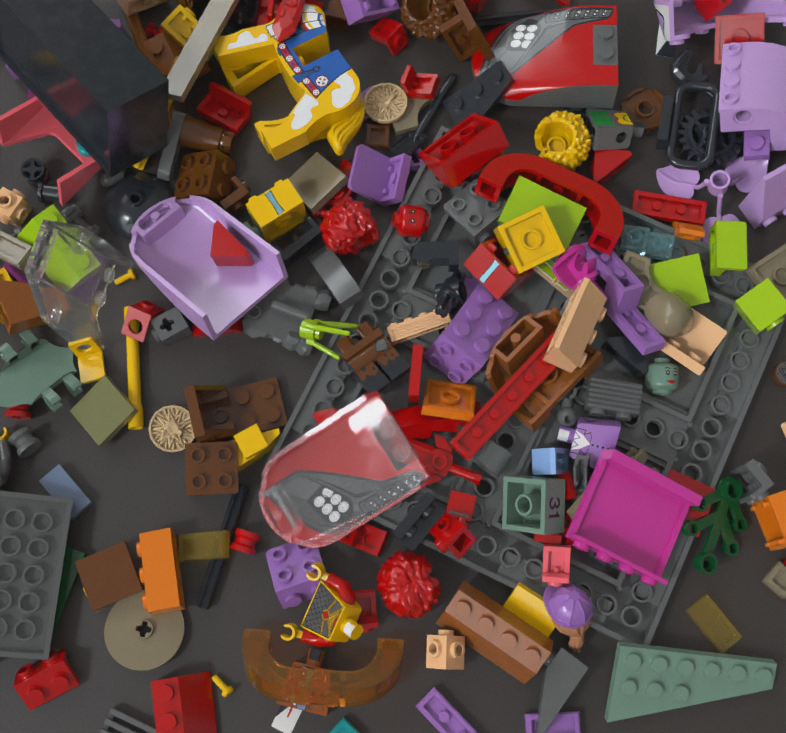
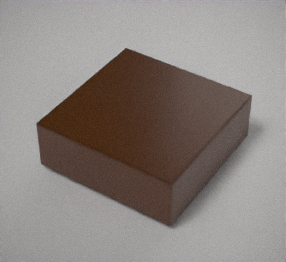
M367 124L365 146L371 149L389 150L390 125Z

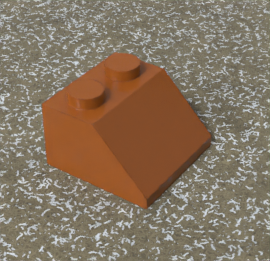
M161 32L142 44L150 61L167 78L175 57H179L183 48L166 32ZM207 60L197 79L212 71Z

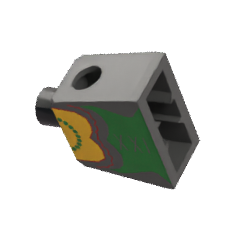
M587 108L584 125L587 126L591 135V147L593 150L626 149L630 146L632 137H642L643 123L631 122L624 111Z

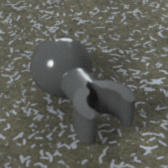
M573 387L568 399L566 395L561 399L562 408L557 413L558 422L565 427L572 426L577 421V413L572 408V401L577 394L576 387Z

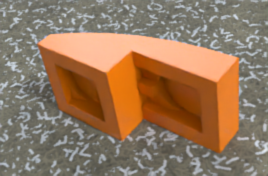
M676 221L671 223V227L675 229L674 238L698 242L705 236V230L702 226Z

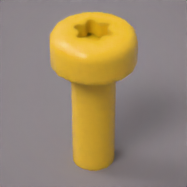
M132 268L128 269L127 274L114 280L115 284L119 285L130 278L132 280L136 279L135 271Z
M217 674L211 678L223 691L221 695L224 698L233 692V687L227 686Z

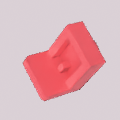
M544 544L543 582H547L548 585L554 587H561L564 583L569 584L571 545Z

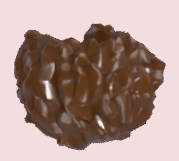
M402 0L403 5L400 8L401 20L404 26L409 29V32H412V35L418 38H426L429 41L439 39L443 35L439 26L456 16L458 11L453 3L454 0Z

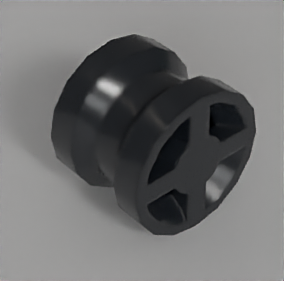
M30 158L21 165V174L31 186L38 188L40 181L49 182L50 172L41 160Z

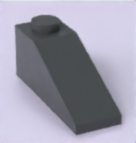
M563 648L558 653L552 651L544 662L547 669L543 673L535 733H544L588 670L586 665Z

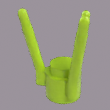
M305 318L301 323L299 335L306 339L307 345L314 346L329 356L340 360V355L318 343L317 339L321 340L325 332L349 336L351 334L350 331L338 328L356 329L359 325Z

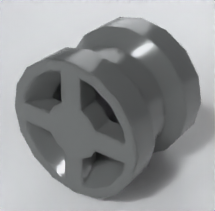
M30 426L17 430L8 439L10 445L17 448V454L20 458L33 454L42 445L41 440L34 437Z

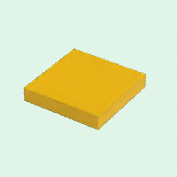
M518 582L503 607L549 637L555 626L544 606L543 597L521 582Z

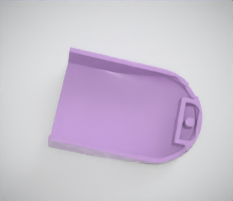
M190 195L189 198L178 200L175 196L158 202L138 218L131 230L132 239L131 243H129V248L136 264L158 289L213 341L288 278L285 265L278 250L216 203L201 196ZM217 220L250 253L255 262L252 266H217L210 253L213 226Z

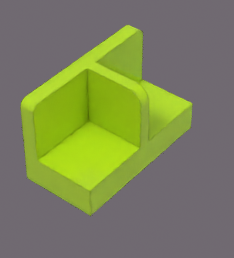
M716 220L709 229L710 276H720L725 270L745 271L747 269L746 222Z

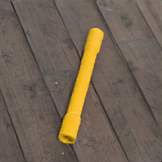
M129 306L124 307V321ZM133 319L130 323V328L135 333H139L140 323L139 320ZM126 336L128 399L138 410L128 421V429L140 430L144 428L143 406L141 404L139 341Z

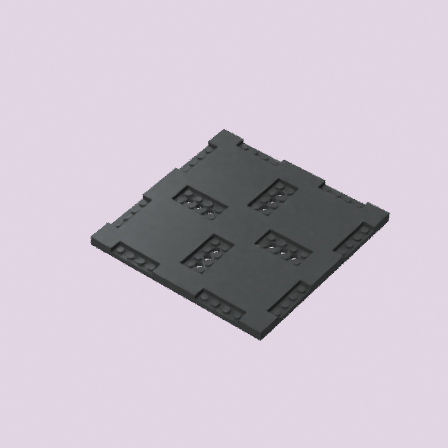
M441 125L433 142L451 129ZM422 162L400 206L403 204L422 206L425 212L429 213L428 231L426 233L423 232L419 238L402 237L398 235L396 227H392L391 222L358 285L364 298L347 308L340 322L358 324L360 326L365 321H368L375 329L380 328L389 340L387 327L390 324L404 322L403 320L412 317V319L416 318L423 312H433L438 304L435 298L436 284L443 283L454 272H448V266L432 265L427 269L416 267L413 263L412 252L415 245L420 242L458 241V269L461 272H465L466 278L473 280L471 272L463 264L475 249L470 246L468 232L444 211V204L472 181L478 179L489 162L480 171L467 177L463 184L454 188L441 183L426 164ZM514 186L502 192L500 197L506 202ZM620 205L624 224L621 235L613 249L616 255L623 260L626 251L629 250L650 258V264H655L699 253L710 302L691 306V308L726 330L727 334L704 364L705 369L700 376L661 350L646 354L647 365L654 363L655 358H669L670 363L679 367L678 389L672 391V395H652V391L645 387V374L638 380L601 348L608 337H627L609 315L605 313L602 321L598 322L594 327V330L597 331L594 341L591 345L587 344L591 348L602 352L603 362L590 376L643 384L639 415L636 416L635 424L630 425L625 421H621V430L615 447L616 450L626 454L632 447L636 448L637 451L643 449L649 456L643 465L651 469L653 467L657 468L660 474L665 477L668 476L670 469L715 489L785 320L771 330L767 331L765 329L758 335H755L733 307L736 300L756 287L745 271L725 270L720 276H710L708 243L701 240L697 242L674 238V228ZM585 213L569 244L570 246L589 242L593 233V225ZM747 261V268H749L753 263ZM535 271L519 290L501 299L519 313L512 323L514 325L530 313L535 315L545 310H552V308H558L561 311V306L564 305L568 298ZM598 275L595 281L604 292L607 283ZM458 303L455 308L450 310L448 314L451 320L463 304ZM338 328L350 331L351 334L349 336L355 344L362 340L356 329ZM439 330L396 344L393 347L411 366L413 344L423 345L424 354L439 337ZM333 334L327 348L340 355L341 359L337 360L323 353L265 465L267 469L279 452L320 428L313 417L314 412L330 408L345 412L368 397L342 360V353L337 342L345 335ZM424 356L422 358L418 405H423L427 379L452 382L438 368L433 367ZM489 358L484 366L465 383L477 386L476 401H480L482 407L495 395L485 373ZM410 372L391 385L390 383L389 387L379 394L390 412L414 406L408 405ZM590 376L587 379L583 377L574 386L577 389V394L572 401V408L577 413V421L578 417L617 420L615 415L605 414V417L590 415V411L584 410L587 380ZM572 389L566 394L567 399L571 395ZM560 400L550 411L551 416L534 433L513 414L494 433L490 440L495 444L499 445L498 439L502 435H507L512 439V446L506 449L511 453L512 458L498 478L486 473L473 461H467L449 445L452 449V463L475 472L483 473L480 481H487L491 485V492L489 494H480L477 490V485L472 483V481L448 472V475L445 478H441L440 482L421 487L371 520L395 530L426 492L435 497L434 501L445 512L451 490L477 496L471 522H467L470 525L468 530L477 541L460 560L449 551L445 554L433 544L436 539L430 532L420 545L512 589L516 587L518 582H521L543 597L545 588L548 586L547 582L542 581L544 544L549 543L534 541L532 538L533 533L502 529L503 476L528 475L549 478L556 476L532 475V449L565 448L570 451V443L557 440L561 425L557 420V413L562 408V401ZM576 421V423H575L574 425L569 426V427L575 429V428H576V425H577V421ZM653 422L658 425L660 430L658 435L653 436L648 433V423ZM459 425L457 432L432 431L430 439H412L437 449L434 438L435 434L444 437L449 444L465 425ZM389 457L397 471L407 466V464ZM569 457V472L574 484L573 465L575 459ZM590 467L591 476H592L593 471H594V469H595V468H592V467ZM298 472L289 477L288 480L297 476H304L348 496L353 502V511L366 517L363 512H359L361 509L358 503L408 475L379 483L335 475ZM419 473L415 475L416 478L421 476ZM411 477L407 480L409 483L417 484ZM315 478H318V479H321V480H323V481H326V482H329V483H331V484H334V485H336V486H339V487H341V488H343V489H346V490H348V491H350V492H352V493H354V494L364 493V492L371 491V490H374V489H377V490H375V491H373V492H371V493H369V494H367V495H365V496H362V497H360V498H355V497H353V496H351V495H349V494H347V493H345V492H343V491H341V490H339V489H337V488H335V487H333V486H331V485H329V484H327V483H324V482H322V481H320V480H317V479H315ZM403 481L401 482L406 489H410ZM395 485L393 486L392 489L397 494L403 493ZM384 491L383 494L388 499H393L386 491ZM376 495L374 500L379 505L383 504L382 500ZM574 499L565 503V508L569 509L573 505ZM365 501L360 504L363 510H366L364 505L369 511L373 510V507ZM680 530L661 578L668 581V585L656 583L655 587L640 581L641 576L636 573L629 575L617 569L619 564L615 562L610 568L606 565L602 566L595 560L596 557L592 555L594 552L590 549L588 552L578 548L571 549L569 583L587 592L593 604V615L589 627L618 642L650 645L695 536H686Z

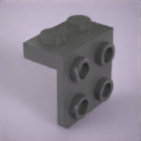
M478 179L472 181L444 204V211L468 232L470 246L475 250L481 243L496 236L493 230L502 225L497 221L506 204V201L499 197L497 203H494L474 194Z

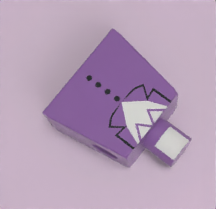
M578 417L575 429L560 425L557 440L571 444L569 457L572 459L576 458L577 453L581 456L590 454V467L595 468L602 450L615 449L621 430V421Z

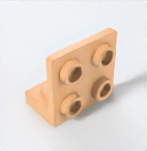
M692 308L694 322L691 329L679 337H666L662 335L666 340V344L661 351L700 376L705 369L704 364L725 337L727 331Z

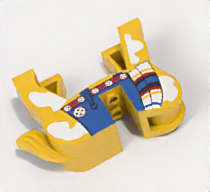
M313 4L304 5L296 32L282 42L277 41L272 30L274 18L265 25L242 29L231 35L220 36L212 49L224 72L232 92L240 96L247 95L277 74H282L290 93L297 102L296 106L288 117L273 121H259L254 124L259 139L268 154H272L275 161L311 142L326 138L334 152L341 156L359 131L364 120L365 106L361 95L359 78L338 49L333 52L330 51L325 14L321 8Z

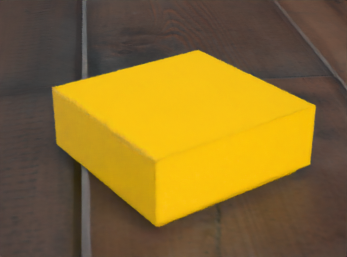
M257 424L234 435L246 460L269 448Z

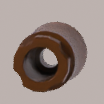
M187 115L182 125L179 144L182 148L205 151L218 149L226 155H231L236 134L226 131L225 128Z

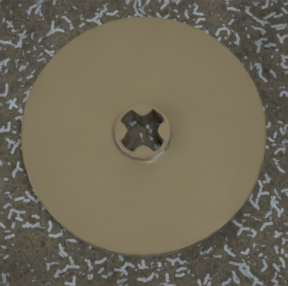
M145 590L118 601L109 612L104 627L105 644L110 655L122 666L136 671L153 670L170 661L178 652L185 634V622L181 610L154 616L148 613V609H144L142 595L146 593ZM147 623V626L151 628V632L146 633L145 637H142V633L138 631V628L143 627Z

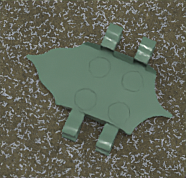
M30 330L19 333L22 338L21 342L26 348L18 354L7 342L0 346V356L6 362L0 371V406L32 405L42 397L49 408L56 412L63 407L60 403L61 398L52 390L63 382L74 397L83 392L81 388L82 383L73 375L77 370L73 364L74 353L69 347L55 346L46 339L38 340Z

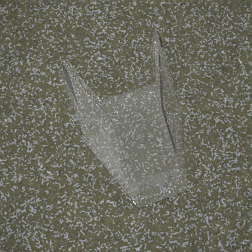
M43 219L24 269L41 319L66 341L73 342L93 337L104 350L105 345L97 319L99 309L105 304L107 297L106 289L108 283H111L114 279L115 265H133L135 260L81 225Z

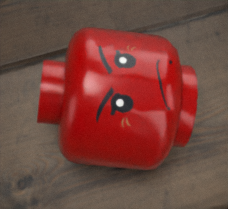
M403 204L399 207L398 212H393L392 227H396L399 236L419 238L423 232L426 233L428 231L429 213H426L422 206Z

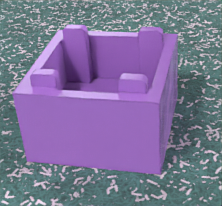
M340 0L349 26L381 19L400 9L397 0Z

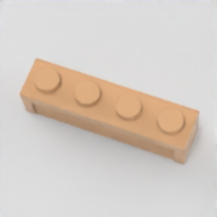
M434 309L433 312H423L416 318L412 319V317L404 319V322L390 324L387 327V334L391 344L394 346L445 328L451 319L449 314L447 317L441 318L440 315L435 314Z

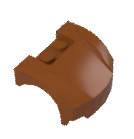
M558 308L545 310L535 315L530 313L507 329L494 345L489 354V362L485 373L489 385L495 394L557 329L561 320ZM587 345L584 350L587 353V357L581 368L577 367L570 373L556 367L513 415L534 433L551 416L550 411L583 377L587 379L603 362L602 352Z

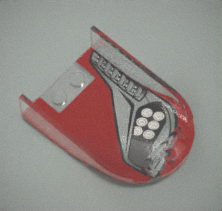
M378 391L361 396L277 452L268 461L262 472L263 478L261 489L259 490V502L267 523L281 538L289 543L306 546L305 548H319L339 540L433 480Z

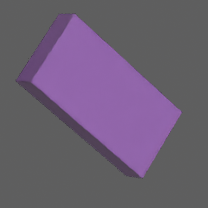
M579 711L558 712L544 733H581ZM538 713L524 714L526 733H535Z

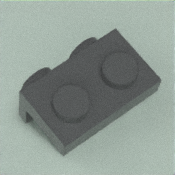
M754 458L736 466L730 471L746 492L738 500L739 505L743 503L750 505L755 501H761L770 494L767 489L774 485L768 477V472L764 465L755 461Z

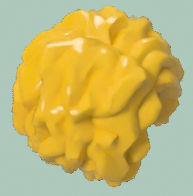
M567 110L563 112L555 111L541 120L534 135L535 146L537 150L541 151L539 157L573 172L577 166L581 165L582 161L587 160L592 144L591 135L587 126L584 125L581 114L575 115L572 112L568 113Z

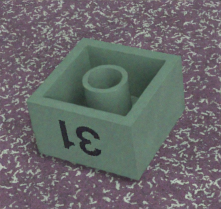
M528 475L503 476L502 529L541 535L564 533L565 479Z

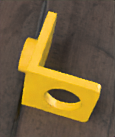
M93 337L68 343L69 348L78 357L80 381L82 384L98 381L106 375L103 349ZM81 345H91L88 349L78 348Z

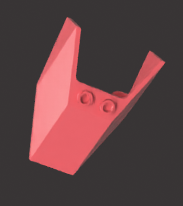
M35 96L0 116V144L5 147L48 135L57 137L83 163L57 179L59 202L64 206L101 167L91 156L86 157L78 152L76 139Z

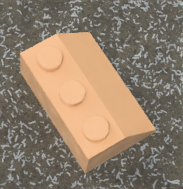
M584 277L572 293L543 358L544 361L570 373L577 367L581 368L587 357V353L584 350L587 344L591 345L597 334L594 327L597 321H602L607 311V308L603 307L607 298L590 279Z

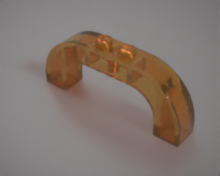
M244 629L242 637L243 667L251 685L264 696L276 701L299 705H325L327 707L363 706L384 697L398 682L402 671L404 640L377 638L376 655L368 666L356 671H337L283 666L277 663L270 655L272 648L271 630Z

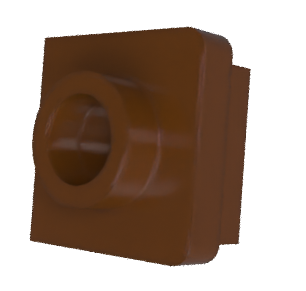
M236 176L231 178L236 191L220 201L222 209L231 216L242 213L246 208V203L249 202L248 199L251 198L249 194L251 189L244 180L239 181Z

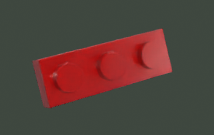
M635 190L633 193L631 210L651 219L671 223L676 221L702 227L705 224L707 202L639 190Z

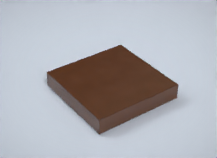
M126 541L75 561L89 604L94 612L144 591Z

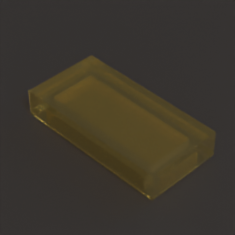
M223 530L179 535L178 561L189 562L229 558L230 532Z
M704 594L685 610L719 653L723 654L742 638L741 634L708 594Z

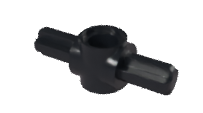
M458 269V272H454L451 277L445 279L443 283L436 284L435 298L438 303L435 308V314L440 315L441 318L447 317L450 310L455 308L458 303L466 301L467 292L464 284L466 274L461 272L460 269Z

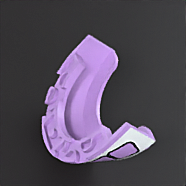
M654 0L664 39L669 41V45L683 44L684 39L690 38L692 33H709V29L715 28V16L706 22L692 4L696 0ZM734 0L716 15L766 12L765 22H783V26H786V0Z

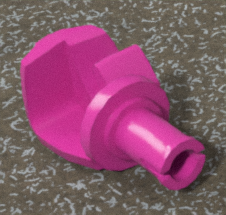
M575 244L565 249V252L559 255L552 267L553 274L567 288L574 291L583 278L586 277L594 283L608 300L609 297L605 295L595 281L599 275L596 270V258L594 257L585 262L586 247L583 244Z

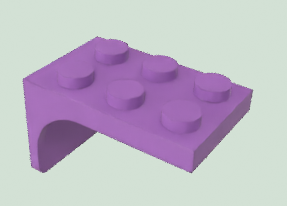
M480 282L423 356L433 367L438 368L448 376L452 382L465 384L484 366L494 345L505 331L509 329L519 313L502 299L497 300Z

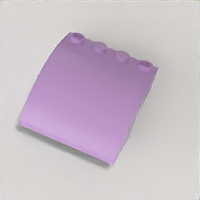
M733 42L723 44L718 107L721 132L770 129V151L786 150V46L766 42Z

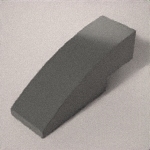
M326 245L307 257L343 311L364 298L361 289L342 262Z

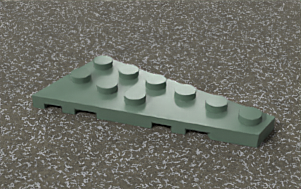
M618 642L604 718L608 723L770 690L773 688L777 663L773 659Z

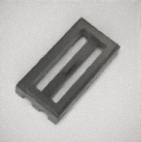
M112 707L108 718L104 721L103 728L99 732L114 733L109 730L112 727L123 733H138L113 721L115 716L149 733H156V727Z

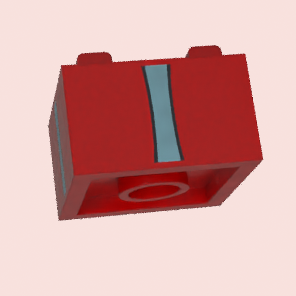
M497 237L481 243L463 264L497 300L519 290L535 272V270L530 268L517 274L516 267L513 264L509 265Z

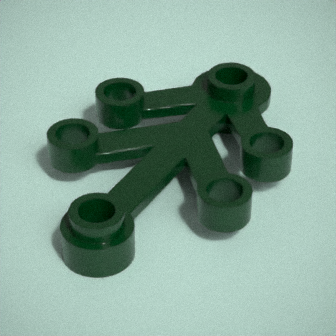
M733 477L721 479L717 490L702 496L700 507L690 506L693 511L704 512L709 505L719 501L715 511L695 521L685 520L681 527L684 535L697 536L701 530L710 526L702 553L697 554L693 559V566L699 573L711 575L716 572L718 560L713 553L720 532L724 540L721 545L722 553L732 557L739 553L740 547L735 541L732 531L744 532L748 527V522L743 517L738 502L743 494V487ZM728 509H730L732 514L730 521L727 517Z

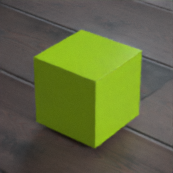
M769 278L762 281L733 304L735 310L755 335H758L765 329L769 331L785 320L783 316L786 315V299Z

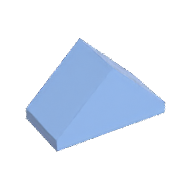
M532 449V475H559L569 472L568 449Z

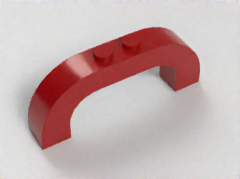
M524 153L506 154L497 157L489 162L481 172L474 194L494 203H497L505 189L514 186L518 177L522 176L586 207L585 214L593 225V233L587 245L607 255H610L623 229V213L614 196L597 182L542 157Z

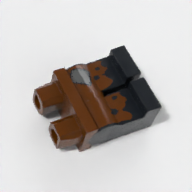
M365 321L356 328V331L362 338L358 343L355 344L350 336H344L337 342L342 353V360L368 396L376 391L380 394L389 387L390 383L391 385L410 372L411 366L396 351L381 329H375L368 321Z

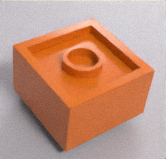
M786 490L767 496L759 502H753L750 508L756 514L767 541L765 546L769 547L770 551L786 548Z

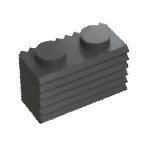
M590 376L587 380L584 410L590 411L592 416L605 417V414L615 415L617 420L631 421V418H635L640 412L643 384Z

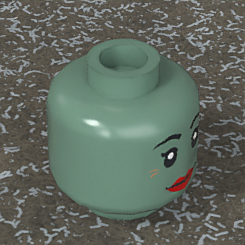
M655 358L654 363L647 365L648 371L645 373V387L652 391V395H672V391L678 389L679 367L670 363L669 358Z

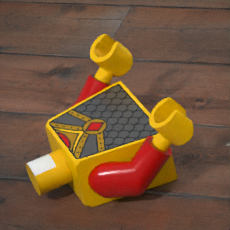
M316 562L311 566L318 570V575L308 571L306 573L307 578L311 581H317L320 578L322 580H320L300 625L304 629L303 631L299 630L295 623L283 625L284 627L292 629V636L281 634V638L289 641L296 637L301 639L300 642L317 647L334 646L337 642H347L349 638L352 640L358 639L363 632V627L357 623L362 609L356 602L351 584L332 572L328 574L322 563Z

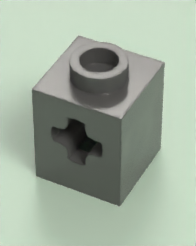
M176 306L151 320L154 327L150 330L157 343L162 341L166 347L193 334L183 314ZM171 325L172 330L168 332L167 326Z

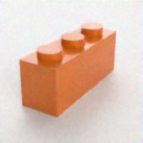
M171 528L140 533V542L136 543V549L139 558L142 557L143 567L139 569L141 583H145L146 593L142 595L144 609H148V613L154 616L185 610L176 532Z

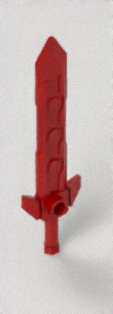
M282 0L272 25V30L278 42H282L296 32L306 0Z
M330 408L314 412L313 417L318 425L322 427L344 412ZM370 426L387 455L392 459L407 465L418 458L420 459L433 480L425 486L440 482L441 478H445L448 475V472L479 485L483 473L475 472L452 463V449L444 437L437 434L434 435L437 448L435 449L412 438L381 437L378 426Z

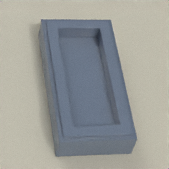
M60 464L39 480L51 496L73 499L70 516L72 520L93 503Z

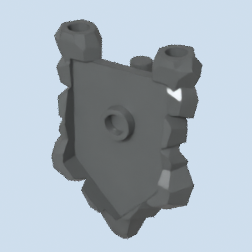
M285 279L242 316L245 318L242 320L244 333L251 338L260 336L272 338L273 341L282 343V346L289 351L296 350L301 356H310L314 346L307 345L306 339L300 337L301 323L305 318L311 319L315 309L327 311L333 295L328 290H319L316 286L306 285L305 288L296 283L291 285L288 279Z

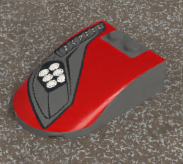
M573 6L536 14L501 25L484 35L495 57L486 61L480 50L472 55V74L474 79L500 60L504 62L515 82L499 103L527 107L613 108L619 86L617 6Z

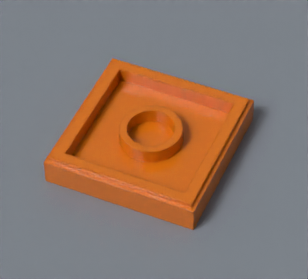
M427 379L421 414L470 421L474 417L477 386Z

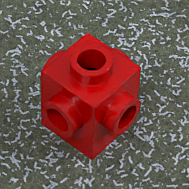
M447 512L429 530L436 539L433 544L444 554L449 551L459 560L477 541L468 530L470 525L458 515L454 518Z

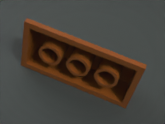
M465 580L436 621V624L443 629L454 630V636H465V644L523 684L527 683L537 674L552 652L554 642L552 639Z

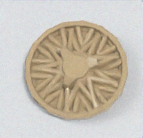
M392 83L377 84L369 89L364 97L365 112L369 118L381 124H390L398 121L406 112L407 96L398 85Z
M170 405L162 407L150 419L148 428L150 439L156 447L163 451L172 453L185 449V443H192L195 438L189 411L181 406Z

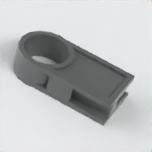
M579 453L576 454L573 465V477L578 497L574 498V502L586 490L591 478L590 454H587V456H581Z

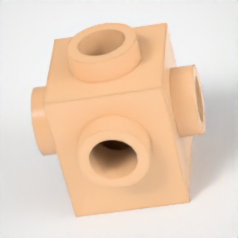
M5 187L0 189V222L6 225L11 223L16 227L23 224L33 209L25 201L26 196L14 188L12 191Z
M438 630V635H427L426 668L464 670L465 636H454V630Z

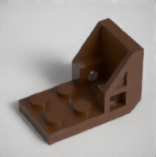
M277 377L227 389L225 385H191L183 387L194 437L200 443L235 440L234 435L254 424L258 425L262 433L284 428L288 422Z

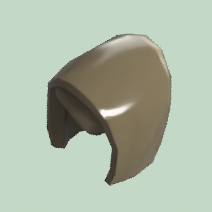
M663 292L649 299L644 307L646 319L660 335L666 337L683 336L693 326L694 312L690 304L676 293Z

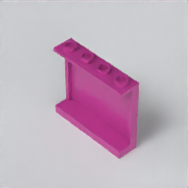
M616 449L602 450L565 537L574 541V547L588 552L590 549L597 553L595 556L597 559L611 564V561L619 564L617 569L629 575L634 573L640 575V581L653 587H655L656 583L668 585V581L661 578L690 506H699L703 497Z

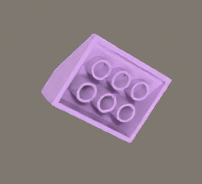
M786 164L763 176L738 206L754 229L762 225L765 228L778 220L777 216L781 214L786 216Z

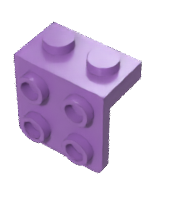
M363 144L358 145L353 159L348 188L383 206L402 202L406 193L405 186L411 169L412 157L403 153L389 158Z
M291 541L269 549L266 552V558L275 593L283 609L295 607L302 602L311 600L322 579L311 581L307 578L306 573L312 571L318 575V570L311 565L316 562L323 564L318 546Z

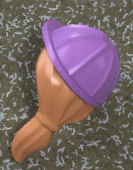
M564 583L561 587L548 585L543 595L544 606L558 631L570 637L569 649L580 653V648L584 645L585 641L584 632L589 627L593 615V604L587 592L571 583Z

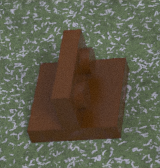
M464 0L453 1L459 14L440 25L439 29L459 61L462 62L479 50L486 61L495 57Z

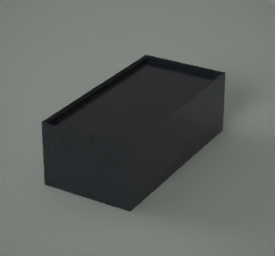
M0 0V58L110 177L167 147L169 80L92 0Z

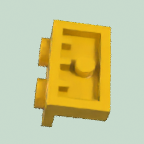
M179 4L161 23L160 27L176 43L184 48L198 21L196 20V15L189 8H184Z

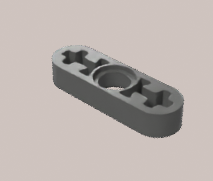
M174 111L167 132V147L163 148L158 167L157 178L170 182L173 178L181 148L179 140L182 125L187 116L186 113Z

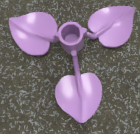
M744 156L736 158L727 165L725 171L717 170L713 172L710 179H705L699 185H697L700 179L698 170H683L670 165L657 169L656 177L665 195L691 199L694 189L699 190L707 186L709 193L717 196V217L705 219V224L703 225L705 236L702 238V241L709 244V229L716 220L739 221L733 214L721 216L722 198L728 186L735 185L740 192L750 193L759 180L767 175L769 159L744 161Z

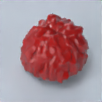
M347 197L346 201L342 204L339 203L323 214L324 219L320 225V230L323 233L322 238L327 248L334 253H338L339 256L349 252L356 254L369 244H374L380 238V232L377 229L375 219L371 216V210L364 207L363 201L357 202L352 197Z
M398 550L392 557L387 558L386 562L382 564L381 570L377 573L376 580L379 582L377 590L382 594L381 599L386 603V607L391 612H394L402 619L406 616L415 619L423 617L426 612L431 611L432 606L437 604L440 598L441 585L438 579L429 576L432 566L425 555L415 554L414 551H404L403 553L401 550Z

